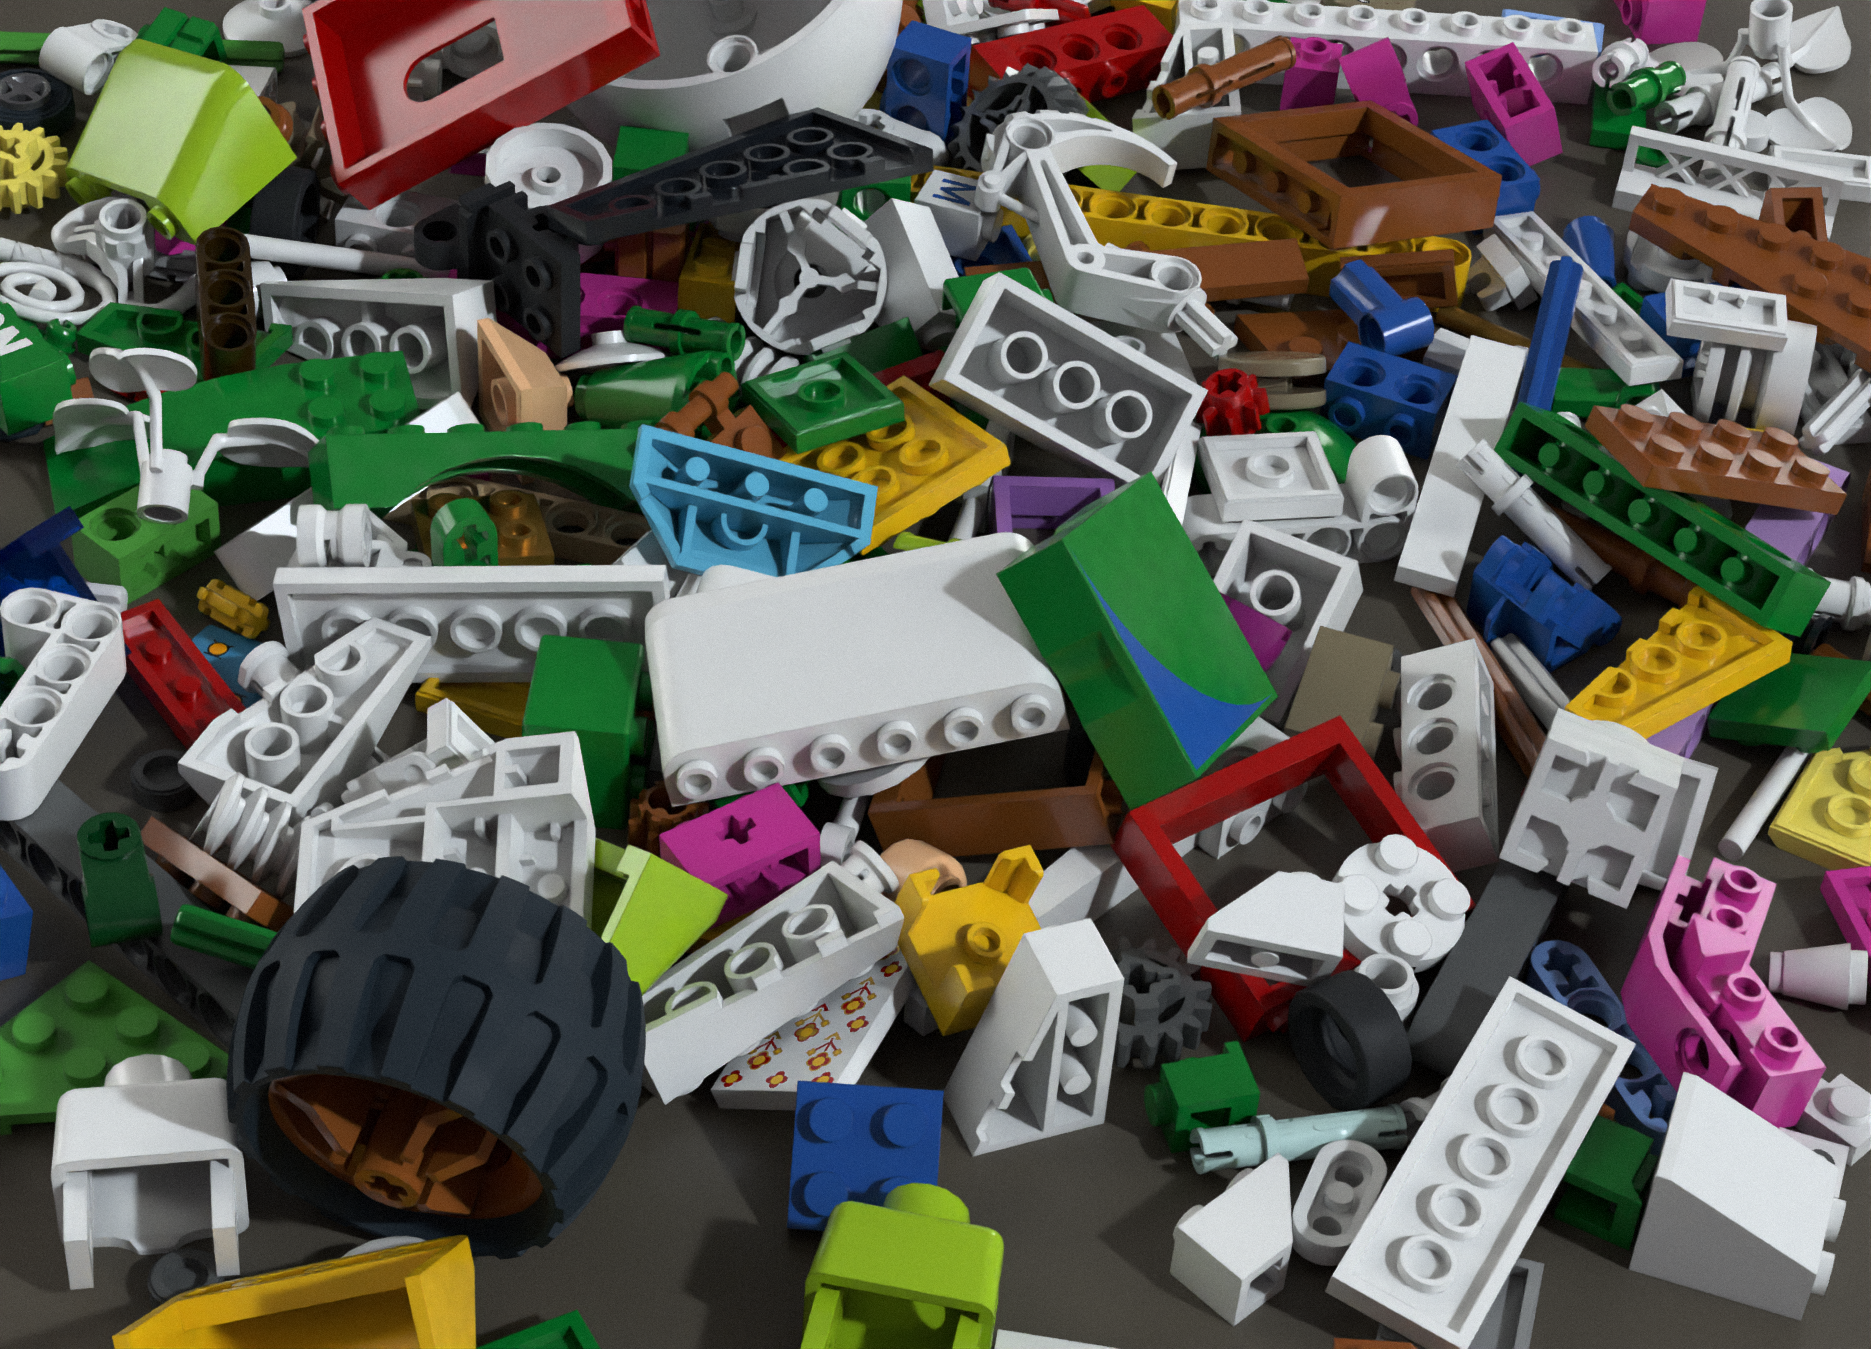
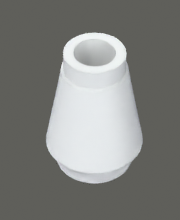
M1851 943L1786 950L1784 952H1770L1768 990L1843 1010H1848V1004L1865 1005L1868 951L1851 950Z

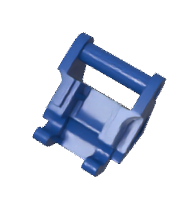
M1504 535L1500 536L1489 548L1481 563L1474 569L1466 613L1472 621L1484 629L1483 639L1490 650L1492 649L1490 644L1496 637L1503 638L1509 633L1515 634L1546 670L1551 673L1587 653L1593 643L1598 646L1607 644L1616 636L1621 628L1622 617L1609 604L1578 582L1574 586L1570 585L1553 571V563L1545 554L1525 541L1520 546L1514 544Z

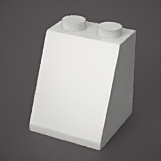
M1683 1072L1654 1171L1629 1270L1801 1321L1810 1293L1824 1297L1831 1276L1835 1254L1823 1251L1822 1249L1824 1240L1836 1242L1845 1212L1846 1201L1834 1198L1840 1168L1699 1076Z

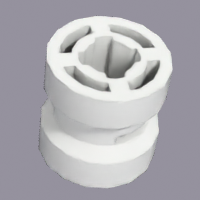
M321 504L300 505L296 522V546L300 567H325L328 563H342L345 567H369L372 532L368 505L346 504L340 511H327Z

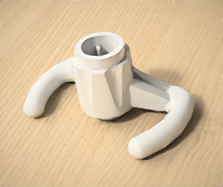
M133 196L105 197L86 203L66 214L53 226L51 239L55 248L64 254L87 255L100 266L102 273L107 275L118 289V303L180 311L181 314H184L196 305L195 274H192L184 285L167 299L154 304L144 303L145 277L154 270L157 259L154 227L146 216L145 208ZM133 281L134 291H129L128 282Z

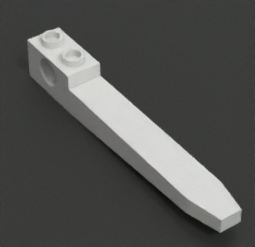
M1258 717L1198 779L1179 788L1290 737L1261 717ZM1305 782L1172 845L1181 857L1198 846L1215 859H1219L1239 843L1244 845L1253 840L1262 826L1281 812L1289 813L1294 810L1305 796L1308 783ZM1126 815L1121 816L1119 828L1122 822L1124 821ZM1110 844L1072 847L1043 871V878L1028 903L1041 929L1051 925H1062L1088 918L1095 921L1139 889V887ZM916 984L905 1002L903 1021L922 1036H925L939 1027L918 984Z

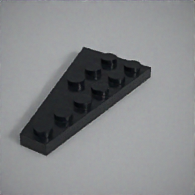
M817 107L790 114L548 205L549 228L573 238L580 245H600L615 238L757 208H773L785 202L934 171L933 149Z

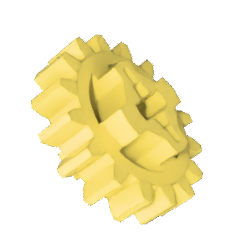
M16 123L11 130H3V127L0 125V211L2 207H10L14 214H21L22 209L29 206L37 209L42 208V197L53 199L60 197L59 187H64L69 181L65 171L69 162L67 148L61 147L60 138L57 135L45 138L44 128L37 127L32 131L23 129V123Z

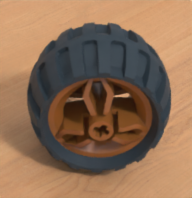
M403 856L378 858L371 865L360 869L355 865H351L320 886L286 921L261 956L244 991L232 1032L226 1081L228 1119L230 1123L237 1125V1143L249 1159H256L270 1174V1180L289 1195H297L321 1210V1215L345 1227L350 1225L380 1238L411 1236L427 1241L448 1236L467 1235L472 1257L496 1256L500 1260L521 1257L530 1247L535 1245L543 1248L566 1229L592 1200L614 1165L634 1121L642 1085L646 1049V1022L639 982L631 981L627 971V960L612 942L605 943L595 932L587 927V920L565 905L557 906L549 900L529 891L530 886L504 875L498 878L467 869L464 863L437 858L434 862L406 861Z

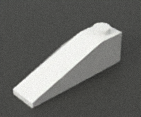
M415 278L266 281L260 283L265 331L268 332L271 323L292 325L293 345L287 351L310 360L359 356L370 352L403 350L419 409L428 410L457 391L460 392L469 408H471L479 388L477 320L490 318L497 322L493 281Z
M372 617L314 655L315 665L287 683L279 677L263 687V698L239 714L231 708L215 718L178 761V772L209 806L226 780L239 772L244 775L241 792L242 798L245 799L260 787L268 790L265 812H271L284 801L292 804L288 825L290 827H294L305 817L311 816L312 810L323 803L332 804L334 809L344 805L341 795L348 789L346 783L359 777L431 649V637Z

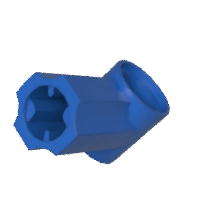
M1362 259L1345 264L1342 271L1331 279L1329 296L1358 326V334L1362 346L1399 356L1428 347L1433 342V318L1424 301L1418 297L1403 300L1373 267H1368Z

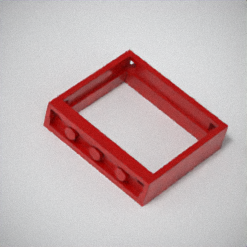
M1341 715L1127 813L1115 835V843L1110 844V846L1186 958L1188 957L1190 946L1205 922L1218 910L1172 844L1323 774L1372 843L1381 842L1388 835L1399 834L1406 836L1417 847L1426 850L1439 859L1454 875ZM1471 897L1470 906L1465 913V922L1476 906ZM1344 949L1343 958L1330 977L1340 972L1354 970L1362 961L1356 958L1350 951ZM1201 966L1200 979L1211 983V995L1243 1042L1270 1029L1273 1033L1280 1030L1282 1034L1289 1031V1005L1296 992L1306 988V986L1281 981L1269 986L1266 980L1261 977Z

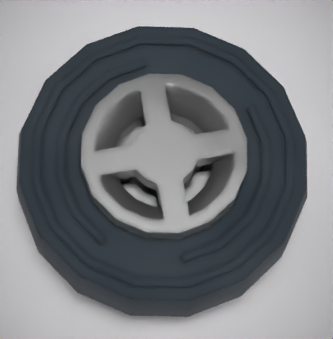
M14 69L0 73V125L3 127V130H11L16 123H23V129L32 131L37 127L44 128L46 138L55 135L60 137L70 129L76 114L73 91L70 85L39 69Z

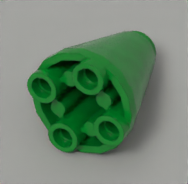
M703 350L597 369L594 373H585L578 381L574 397L575 409L581 419L599 422L601 429H621L622 425L639 420H653L658 423L668 412H679L689 402V394L702 381H713L721 372H728L737 380L734 358L728 352ZM739 388L728 399V409L732 414L746 407L742 401V396H739ZM704 423L694 430V438L706 440L712 435Z

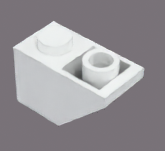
M1276 1153L1255 1170L1246 1168L1239 1172L1229 1183L1225 1192L1206 1206L1199 1204L1190 1208L1178 1221L1173 1232L1175 1244L1170 1274L1233 1327L1284 1288L1293 1235L1289 1161L1279 1153Z

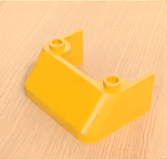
M467 1235L442 1237L195 1288L174 1296L113 1335L114 1348L476 1349L475 1266Z

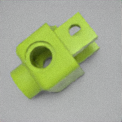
M909 1183L897 1186L887 1194L883 1207L855 1201H843L835 1205L829 1216L805 1281L800 1349H991L1004 1255L1002 1236L992 1228L970 1224L968 1208L961 1199L947 1189L932 1184Z

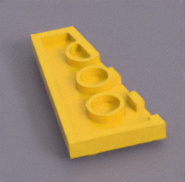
M1697 585L1688 593L1686 605L1680 610L1675 608L1669 610L1659 620L1658 630L1648 640L1639 638L1627 649L1625 661L1617 668L1607 667L1565 706V711L1588 720H1603L1624 725L1647 739L1789 663L1793 642L1775 630L1761 626Z

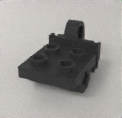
M511 181L496 187L488 183L460 195L459 203L461 206L454 203L426 217L415 225L414 256L421 266L436 271L457 269V279L493 281L496 308L508 314L524 327L533 339L541 341L561 359L580 350L579 244L573 238L549 228L548 205L528 210V195L523 191L515 193V184Z

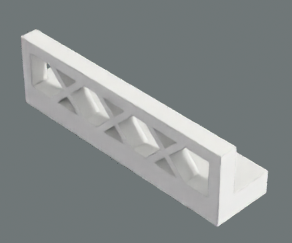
M1632 125L1612 208L1633 212L1651 184L1663 188L1678 189L1686 196L1713 205L1728 206L1739 214L1759 220L1766 191L1750 189L1742 179V177L1756 171L1770 176L1776 184L1772 188L1801 187L1807 183L1831 188L1827 204L1824 206L1829 242L1846 173ZM1639 146L1661 150L1669 160L1667 164L1659 168L1635 163ZM1700 159L1711 161L1717 165L1723 174L1711 180L1699 178L1693 173L1689 165Z

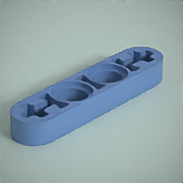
M1552 940L1537 945L1529 961L1525 979L1526 985L1580 1014L1588 1013L1602 1018L1608 1024V1029L1636 1043L1626 1063L1637 1067L1643 1076L1638 1079L1618 1077L1604 1103L1615 1110L1614 1118L1618 1124L1635 1129L1653 1138L1654 1142L1650 1154L1659 1156L1668 1126L1666 1123H1669L1677 1092L1627 1024L1623 1004L1589 956L1580 947L1566 941ZM1567 976L1570 977V978H1569V982H1567V980L1565 979V977H1567ZM1649 1112H1651L1654 1118L1650 1119L1648 1117Z

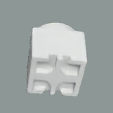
M1558 708L1510 824L1499 858L1535 873H1538L1540 870L1557 876L1556 881L1568 886L1570 882L1587 888L1588 894L1627 909L1678 790L1684 757L1650 744L1639 733L1624 725L1603 720H1588Z

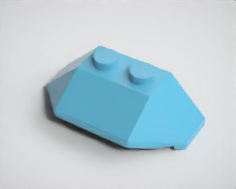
M645 424L638 428L629 484L671 567L701 576L711 566L721 564L774 577L840 565L870 545L878 486Z

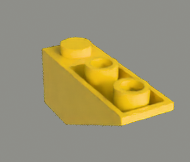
M710 221L708 224H699L681 272L678 288V310L696 311L699 317L703 319L717 316L727 323L735 322L740 324L741 313L734 299L735 281H731L735 251L740 250V242L731 241L719 236L718 230L714 228Z

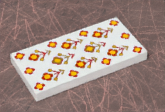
M898 944L895 950L875 962V965L868 973L847 981L819 1000L812 1011L801 1017L791 1019L763 1038L753 1051L729 1061L711 1088L719 1108L796 1110L798 1081L856 1084L917 984Z

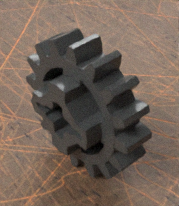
M1120 936L1118 949L1110 950L1108 948L1124 977L1114 1049L1117 1067L1124 1068L1129 1062L1130 1057H1140L1141 1063L1146 1070L1153 1069L1155 1056L1161 1054L1170 1062L1180 1061L1182 1046L1196 1050L1200 1045L1201 1033L1208 1031L1212 1004L1210 1003L1211 983L1199 981L1200 965L1188 963L1182 966L1180 964L1182 951L1180 948L1174 947L1165 954L1157 952L1156 940L1153 938H1148L1142 948H1133L1127 936Z

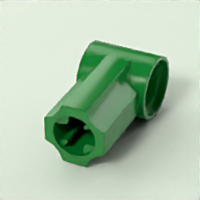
M1561 367L1551 412H1571L1579 417V419H1588L1594 405L1620 409L1622 404L1635 406L1661 390L1659 382L1628 386L1611 368Z

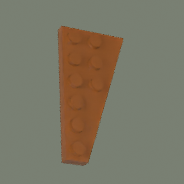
M1651 184L1632 212L1629 225L1631 231L1680 260L1697 259L1713 269L1711 278L1723 286L1730 287L1736 282L1747 290L1786 295L1787 320L1816 325L1817 342L1822 345L1840 344L1856 354L1855 365L1871 374V258L1844 250L1843 247L1833 242H1821L1790 231L1783 225L1765 223L1739 214L1728 206L1713 205L1686 196L1678 189L1663 188Z

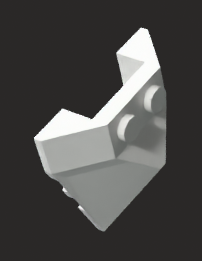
M575 731L506 738L487 746L488 755L451 770L445 763L425 771L426 780L389 795L385 789H381L301 823L294 913L320 886L343 869L351 865H355L360 869L371 865L378 858L403 856L406 861L434 862L436 858L464 863L467 869L498 878L504 875L530 886L529 891L549 900L557 906H567L586 919L587 927L591 929L596 830L577 734Z

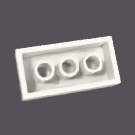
M1000 272L983 280L928 385L1093 478H1114L1115 490L1149 471L1152 472L1160 485L1208 392L1207 389Z

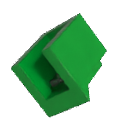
M1597 1115L1566 1170L1563 1181L1570 1184L1556 1207L1553 1218L1629 1251L1642 1202L1649 1191L1659 1158L1650 1154L1654 1139L1635 1129L1625 1127Z

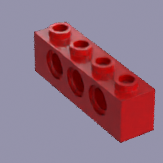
M1143 4L972 45L967 95L974 100L972 89L981 92L988 87L989 75L1001 80L1008 66L1021 71L1027 63L1037 67L1039 70L1046 66L1048 69L1054 70L1063 79L1067 78L1077 88V92L1089 103L1146 89L1151 81L1157 80L1161 72V60L1173 35Z

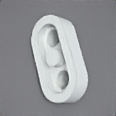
M1337 1140L1325 1145L1318 1152L1292 1213V1246L1303 1258L1319 1265H1339L1384 1189L1387 1167L1378 1151L1360 1141Z

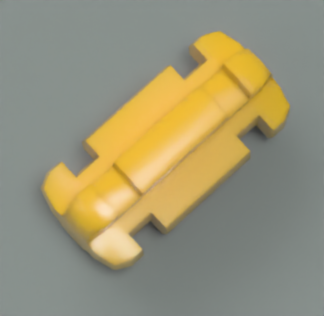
M212 579L206 587H200L196 596L200 599L198 609L203 614L210 615L212 619L237 633H242L241 635L247 639H255L261 631L268 629L270 625V620L267 619L269 609L263 603H257L254 598L231 585H225L226 583L220 579Z

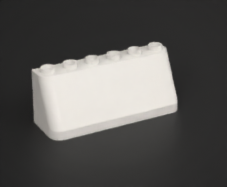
M1000 532L670 598L656 604L648 612L645 619V644L663 778L672 807L758 791L777 782L783 786L1070 729L1063 685L1043 658L996 573L1034 545L1020 534Z

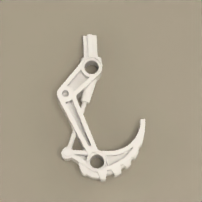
M1037 110L1035 114H1030L1026 111L1008 114L1004 122L995 128L993 134H986L981 156V167L984 173L979 176L973 198L974 203L985 212H997L1002 205L1025 217L1053 295L1060 307L1072 313L1160 333L1173 334L1184 330L1216 361H1218L1219 356L1226 354L1228 349L1236 346L1238 337L1205 306L1207 295L1200 288L1202 281L1201 272L1195 264L1178 256L1121 249L1110 242L1105 246L1099 244L1062 174L1083 166L1111 165L1141 173L1164 188L1172 183L1177 162L1168 154L1144 138L1110 122L1086 117V115L1069 112V114L1060 113L1058 110Z

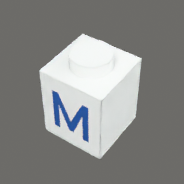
M934 169L915 198L914 204L930 207L949 255L977 261L988 241L995 242L1002 227L1003 210L985 212L976 206L973 198L978 180Z

